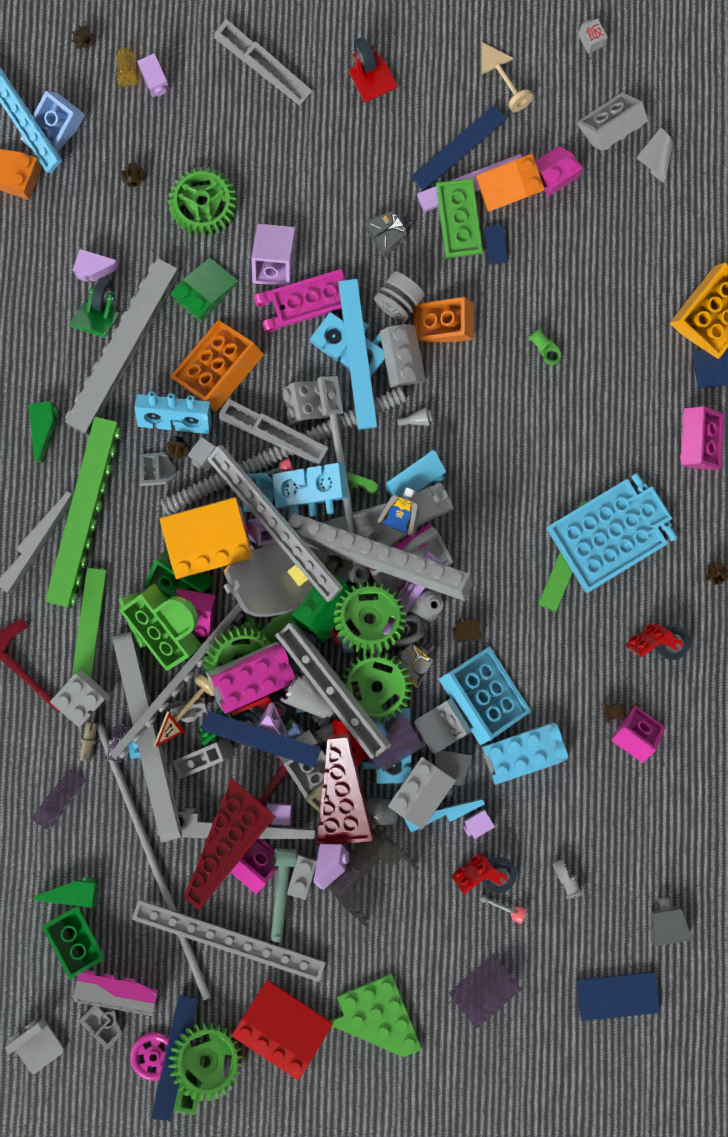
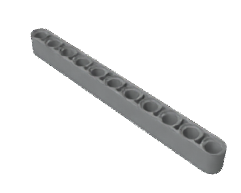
M131 631L113 636V643L134 726L151 706V700L138 646ZM155 721L149 728H144L141 732L143 736L137 742L159 837L163 843L181 838L182 829L162 746L154 747L158 736Z

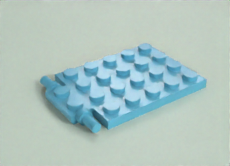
M638 473L631 476L637 486L638 495L629 480L626 479L546 527L585 593L590 592L667 545L668 543L658 527L665 531L670 541L678 538L671 528L672 524L669 520L672 517L653 486L649 488L646 483L644 484Z

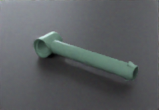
M276 848L274 853V866H278L270 939L274 942H281L283 937L290 867H295L296 849Z

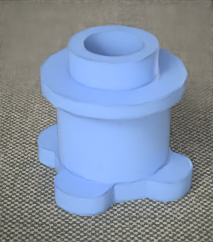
M292 721L293 726L287 730L285 737L295 739L305 732L301 725Z

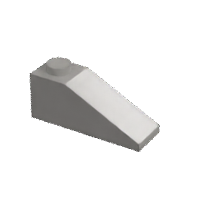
M224 739L172 762L179 779H182L232 758L236 754L231 741Z

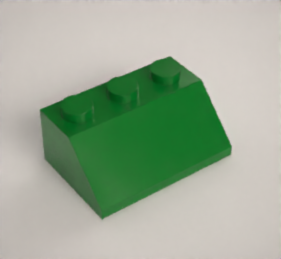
M166 549L155 560L144 585L149 588L155 583L162 594L169 599L176 596L177 589L208 594L215 579L204 572L176 579L168 550Z
M331 571L329 572L343 587L332 601L327 602L320 592L313 587L292 614V621H295L322 643L338 624L334 623V617H339L334 615V610H340L336 608L337 602L342 603L339 600L340 596L346 598V590L352 593L348 585Z
M78 906L41 926L69 980L105 960Z

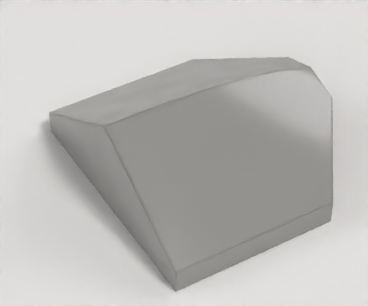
M166 452L140 454L141 486L167 484L176 477V466L169 459Z

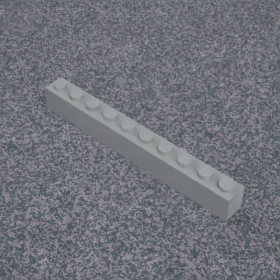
M158 258L155 263L153 262L150 265L148 276L141 281L139 285L140 290L137 295L132 297L130 301L131 306L128 311L123 313L121 317L122 322L119 327L114 329L112 333L113 338L110 343L104 346L103 355L100 360L95 362L91 377L88 376L84 382L85 387L82 393L79 392L76 396L73 409H69L66 414L65 422L87 436L90 435L94 417L99 418L180 275L176 267Z
M295 513L291 515L288 521L295 532L310 547L463 601L466 600L472 587L471 576L466 572Z

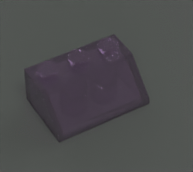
M492 954L453 988L449 994L477 1029L522 988L498 958Z

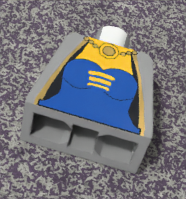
M405 487L402 498L392 495L377 523L414 537L420 511V505L413 502L416 491Z

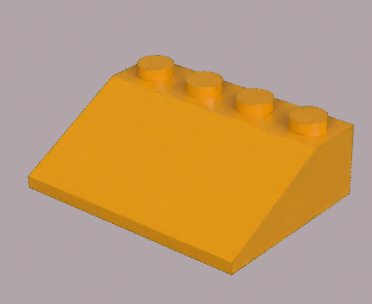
M726 263L715 265L670 322L681 335L717 359L728 348V265Z
M236 497L159 518L176 579L252 558L251 547Z

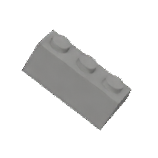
M622 92L579 120L577 124L592 146L604 151L617 141L624 139L632 131L641 128L643 124L648 122L643 102Z
M404 324L390 326L381 330L380 337L390 387L426 382L415 326Z
M421 757L388 807L423 830L456 780Z

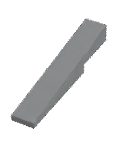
M227 19L215 31L214 38L299 106L312 93L310 88L256 41L253 43Z
M229 398L219 413L220 420L317 465H320L329 449L262 413L259 415Z
M67 491L16 548L21 555L0 578V587L5 592L13 594L72 503L73 495Z

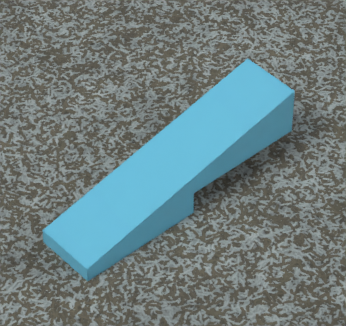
M480 798L438 808L427 824L445 815L449 822L484 805V802ZM405 819L411 832L419 829V827Z

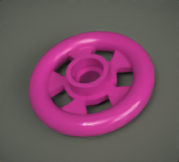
M149 1032L140 1036L131 1049L130 1059L132 1067L140 1077L146 1080L156 1081L160 1077L161 1063L164 1059L165 1051L163 1052L158 1045L163 1042L167 1046L168 1036L160 1032ZM151 1041L153 1046L146 1050L143 1044ZM144 1054V1063H139L138 1055ZM156 1054L157 1059L152 1060L150 1055ZM148 1066L157 1067L156 1072H149Z

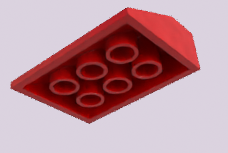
M267 979L235 1027L232 1036L296 1080H299L333 1023Z

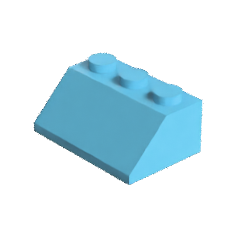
M432 450L386 483V490L391 497L395 495L402 498L405 487L418 492L433 483H440L445 479L443 476L446 470L436 452Z

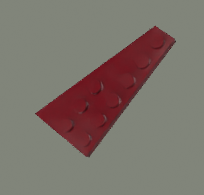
M230 778L228 788L221 801V806L215 816L202 854H200L198 864L184 895V898L198 910L204 906L277 817L233 778Z

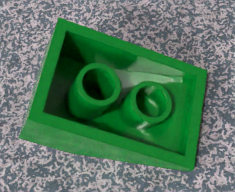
M209 258L186 276L170 294L176 303L200 323H203L235 287L238 280Z

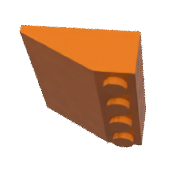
M217 320L170 377L199 401L210 402V409L217 412L264 354L255 343L220 320Z

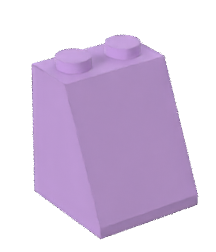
M257 224L251 257L253 283L275 286L290 285L295 245V227Z

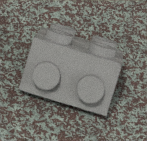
M318 381L293 382L283 389V399L286 403L287 418L290 425H297L308 419L330 418V416H323Z
M452 698L415 720L416 727L434 754L472 732Z
M44 1018L38 1022L32 1021L25 1027L26 1031L21 1035L17 1032L8 1039L10 1043L5 1047L9 1054L16 1051L32 1074L40 1071L64 1052L63 1045Z

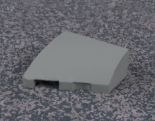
M660 128L637 157L639 161L651 169L650 173L662 182L667 177L673 147L671 137Z
M93 1005L78 1020L107 1050L122 1035L114 1009Z

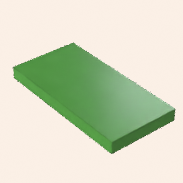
M473 178L436 183L445 259L483 254Z

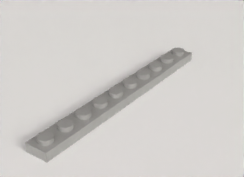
M222 445L217 446L207 460L327 602L332 601L343 589L341 584Z
M237 603L111 751L110 755L115 760L123 759L130 751L128 747L132 742L136 744L143 736L141 732L145 727L149 728L155 722L156 718L154 717L159 711L162 713L169 705L167 701L171 696L175 698L182 688L180 686L183 682H189L193 677L194 669L197 666L200 668L205 663L203 658L207 655L205 649H211L208 642H215L213 636L219 638V631L226 633V627L232 630L230 627L233 623H239L243 618V610L239 603Z
M140 899L137 902L132 920L320 982L326 963L323 960Z

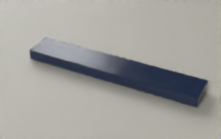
M495 105L492 106L415 172L411 179L422 191H425L500 127L507 118Z
M208 711L202 730L313 768L316 767L321 748Z
M178 994L150 1117L152 1119L171 1122L179 1083H173L177 1076H170L175 1069L168 1067L174 1064V1060H170L169 1057L175 1056L171 1048H178L174 1043L175 1040L182 1041L179 1035L185 1034L187 1036L186 1029L192 1030L198 998Z

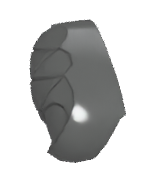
M407 615L406 618H403V620H406V625L402 626L405 629L404 633L398 632L401 638L399 640L394 638L396 640L395 645H392L390 642L389 644L393 647H405L425 636V625L419 616Z
M367 796L364 798L371 824L392 826L398 822L400 815L388 807L392 800L379 796Z

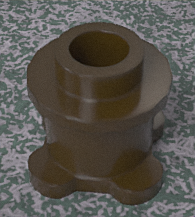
M328 555L324 566L333 574H336L344 565L341 557L336 555Z
M618 701L606 705V703L601 704L605 723H609L610 720L614 719L622 720V716L625 715L623 704H619Z

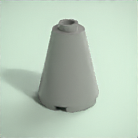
M425 587L407 614L419 616L424 623L434 621L443 609V600L440 593Z
M300 669L301 674L296 673L294 675L295 678L284 689V692H286L285 697L280 696V701L320 718H330L334 713L333 709Z

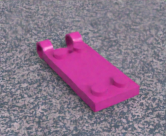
M342 269L256 294L254 300L257 307L273 302L277 314L276 318L262 322L265 333H271L285 326L342 310L338 281L345 280ZM280 306H285V309L281 310Z

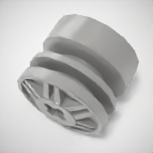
M395 271L392 272L386 281L388 288L382 287L380 293L375 295L374 301L389 316L398 321L406 322L408 315H411L413 312L411 306H418L425 294L414 281Z

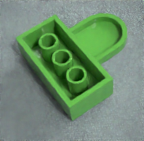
M155 583L119 609L166 671L190 657L202 646L192 633L198 625L195 605L193 606L191 601L178 596L166 599Z

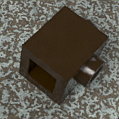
M470 617L458 619L459 623H455V627L452 628L453 639H457L458 643L482 639L479 619L470 621Z

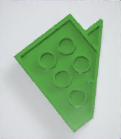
M392 973L337 996L344 1015L330 1020L333 1023L332 1027L401 1057H406L422 1050Z

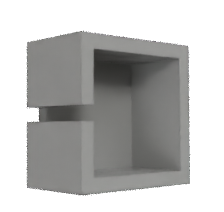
M80 669L55 695L50 703L80 728L109 694Z

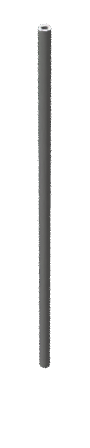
M103 723L98 724L96 730L167 909L177 912L118 761L110 755L113 749ZM178 935L203 1000L209 999L211 997L189 940Z

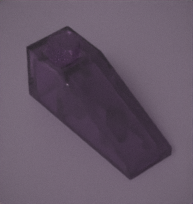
M70 769L43 801L31 819L46 830L53 828L86 782V779Z

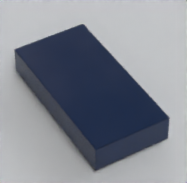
M504 225L485 226L488 265L507 263Z

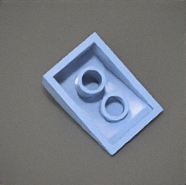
M45 91L33 114L34 119L57 153L77 131L85 116L83 112L59 93ZM22 136L20 140L27 144V142Z

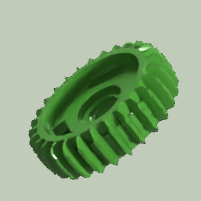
M193 167V173L191 174L186 170L187 176L184 177L180 174L181 181L175 180L177 187L171 186L173 193H169V198L171 199L168 200V204L171 206L169 211L173 213V220H176L177 226L181 225L183 231L187 229L189 234L194 230L197 237L199 232H202L203 237L206 236V232L213 236V230L220 233L219 227L226 229L225 222L231 224L229 217L235 218L233 211H237V207L234 204H237L238 201L235 198L237 195L233 184H230L228 178L224 179L223 173L218 176L216 169L211 173L209 167L206 172L200 167V171L197 172ZM198 182H210V185L192 187V184ZM200 196H205L208 199L203 205L197 203V199ZM221 202H226L223 212L218 217H215ZM185 205L194 217L192 221L186 218L180 211L182 206Z
M367 581L365 587H362L361 583H359L357 590L352 586V593L346 590V598L340 596L339 600L342 603H336V608L340 610H334V615L339 616L334 617V623H339L335 626V630H341L338 633L339 637L345 636L343 643L350 641L349 648L356 645V652L363 648L364 654H366L367 649H371V653L374 654L375 648H378V651L381 653L382 646L388 650L390 647L389 642L395 645L396 640L394 638L398 640L401 638L398 632L404 633L405 629L402 626L406 625V620H403V618H406L407 614L402 612L405 610V605L399 606L402 599L395 600L397 592L392 595L390 594L391 587L385 591L384 584L378 588L377 583L374 582L373 587H370ZM363 596H376L378 600L359 601V598ZM371 614L376 620L374 623L368 624L365 622L364 617ZM391 617L395 619L390 633L385 635L382 632ZM351 620L361 634L357 637L346 625L347 621Z
M241 624L240 629L234 625L233 630L226 627V633L219 631L220 637L213 636L215 642H208L211 649H205L208 656L203 657L206 661L203 666L207 669L205 674L217 668L219 663L224 665L233 661L234 656L237 654L245 656L270 645V640L266 638L263 632H260L257 628L253 629L250 625L246 628ZM249 639V643L232 644L235 640Z
M378 652L377 656H375V653H370V657L363 653V660L357 656L358 663L356 664L351 661L350 664L353 668L346 667L345 670L349 674L342 675L343 678L347 679L343 683L354 696L352 682L358 681L362 698L358 702L374 723L376 718H379L380 723H383V717L390 721L391 714L396 718L397 710L401 713L403 712L401 705L408 706L405 699H411L407 692L413 691V689L408 688V685L412 684L413 681H407L411 674L404 673L407 666L400 667L403 662L402 660L396 663V656L389 659L388 652L384 657H382V652ZM375 661L393 667L392 673L373 668ZM379 681L382 683L383 689L381 692H374L372 690L373 682ZM396 693L400 699L385 711L381 706Z
M201 1023L200 1029L198 1025H193V1032L187 1028V1036L180 1034L179 1036L182 1041L175 1040L174 1043L178 1048H171L175 1056H170L169 1059L174 1060V1064L168 1067L174 1068L175 1071L170 1076H177L173 1083H181L178 1090L181 1091L185 1088L184 1095L188 1096L192 1093L191 1099L195 1100L197 1095H199V1101H203L206 1095V1100L211 1101L212 1094L215 1099H218V1092L226 1095L224 1088L231 1090L230 1082L237 1083L234 1075H241L236 1070L237 1067L243 1066V1064L237 1063L238 1059L243 1058L242 1055H237L241 1047L235 1048L234 1046L238 1040L231 1041L233 1033L225 1035L228 1029L224 1028L220 1031L221 1025L219 1024L214 1029L213 1023H209L207 1028L205 1023ZM208 1034L210 1041L191 1047V1040ZM204 1055L210 1059V1064L206 1068L200 1065V1058ZM225 1055H229V1068L226 1076H222ZM186 1070L201 1082L198 1088L185 1077L184 1073Z

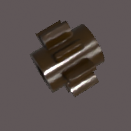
M78 25L77 29L71 32L73 34L71 42L77 43L76 48L89 50V46L95 44L93 42L95 34L89 32V27L85 26L82 28Z
M135 163L125 165V170L121 171L123 183H127L129 187L140 186L141 180H145L143 168H139Z
M175 435L173 438H169L166 450H170L169 454L171 457L181 459L183 456L187 457L191 444L187 443L186 437Z
M713 561L704 568L706 581L711 580L712 585L722 584L728 579L727 565L722 566L721 561Z

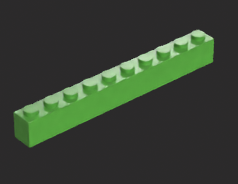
M94 417L45 602L72 608L77 602L78 594H76L77 587L82 583V568H85L87 564V549L91 548V534L97 527L96 515L102 508L101 496L105 494L107 489L106 477L111 473L112 465H110L112 457L114 458L116 455L117 447L115 443L121 436L120 425L115 421Z

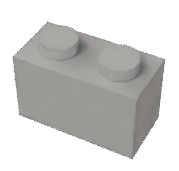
M299 853L287 895L306 900L317 864V858Z

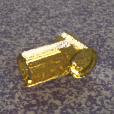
M120 48L116 51L118 66L116 74L119 88L138 86L132 50Z

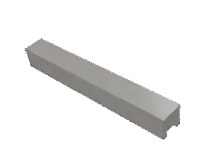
M295 621L286 625L282 631L275 635L371 759L375 756L377 757L391 746L388 739Z

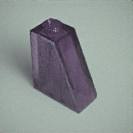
M403 713L398 715L385 735L391 746L377 757L375 756L372 761L378 770L382 768L384 772L424 747Z

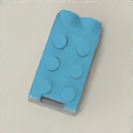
M555 722L481 746L495 785L556 765L568 759L560 730Z

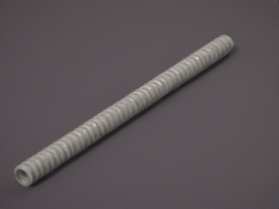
M398 386L396 390L392 389L390 393L386 392V395L381 394L380 398L375 397V400H373L375 414L379 415V412L383 413L385 409L389 410L391 406L394 408L395 404L400 405V402H406L403 390ZM355 407L354 410L350 409L348 413L344 412L342 416L338 415L340 433L343 429L347 430V427L352 428V425H357ZM330 419L327 420V423L323 422L321 426L318 424L317 428L312 427L310 431L306 430V433L302 432L301 434L318 443L322 439L323 441L326 440V437L331 438L333 434ZM274 445V448L271 449L270 447L268 451L264 450L262 454L258 453L256 457L253 455V458H247V461L243 460L238 465L246 474H255L257 470L261 471L263 467L266 469L268 465L272 466V463L275 462L276 464L278 460L282 461L284 457L287 459L289 455L293 456L294 454ZM216 473L214 477L209 476L210 479L205 478L203 482L199 481V484H193V487L188 486V489H182V492L178 491L176 495L172 494L170 498L167 496L165 500L161 499L160 503L165 513L169 515L171 511L175 512L177 508L180 510L182 506L186 507V504L189 503L190 505L192 501L196 502L198 498L203 499V496L207 497L209 493L213 494V491L216 490L217 492L219 488L224 489V486L228 487L229 485L220 474Z

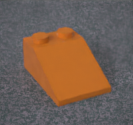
M0 149V191L30 200L42 168L38 159L21 152Z
M533 154L476 175L488 212L544 191Z
M465 297L413 306V326L416 328L418 342H461L474 340V303Z

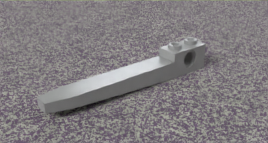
M184 808V811H177L178 817H181L184 821L181 827L182 837H208L213 821H201V813L196 812V809ZM268 826L259 839H314L316 837V830Z

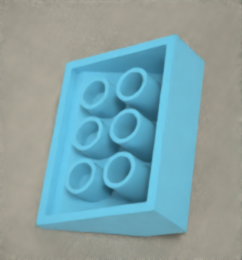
M490 646L438 679L449 697L457 705L480 745L492 740L532 712Z

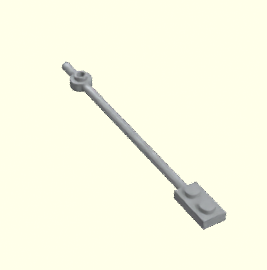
M338 376L319 377L317 380L323 416H330L337 463L345 464L337 415L343 414ZM346 474L348 499H343L348 532L356 534ZM353 562V566L349 569L348 577L352 583L356 584L358 589L359 583L364 587V582L369 577V571L364 565ZM366 596L360 597L359 601H367Z

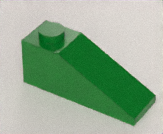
M51 401L28 404L34 460L38 463H43L57 425L56 418H59L58 407Z
M82 877V880H77L36 895L33 900L92 908L96 906L99 882L94 881L92 877Z

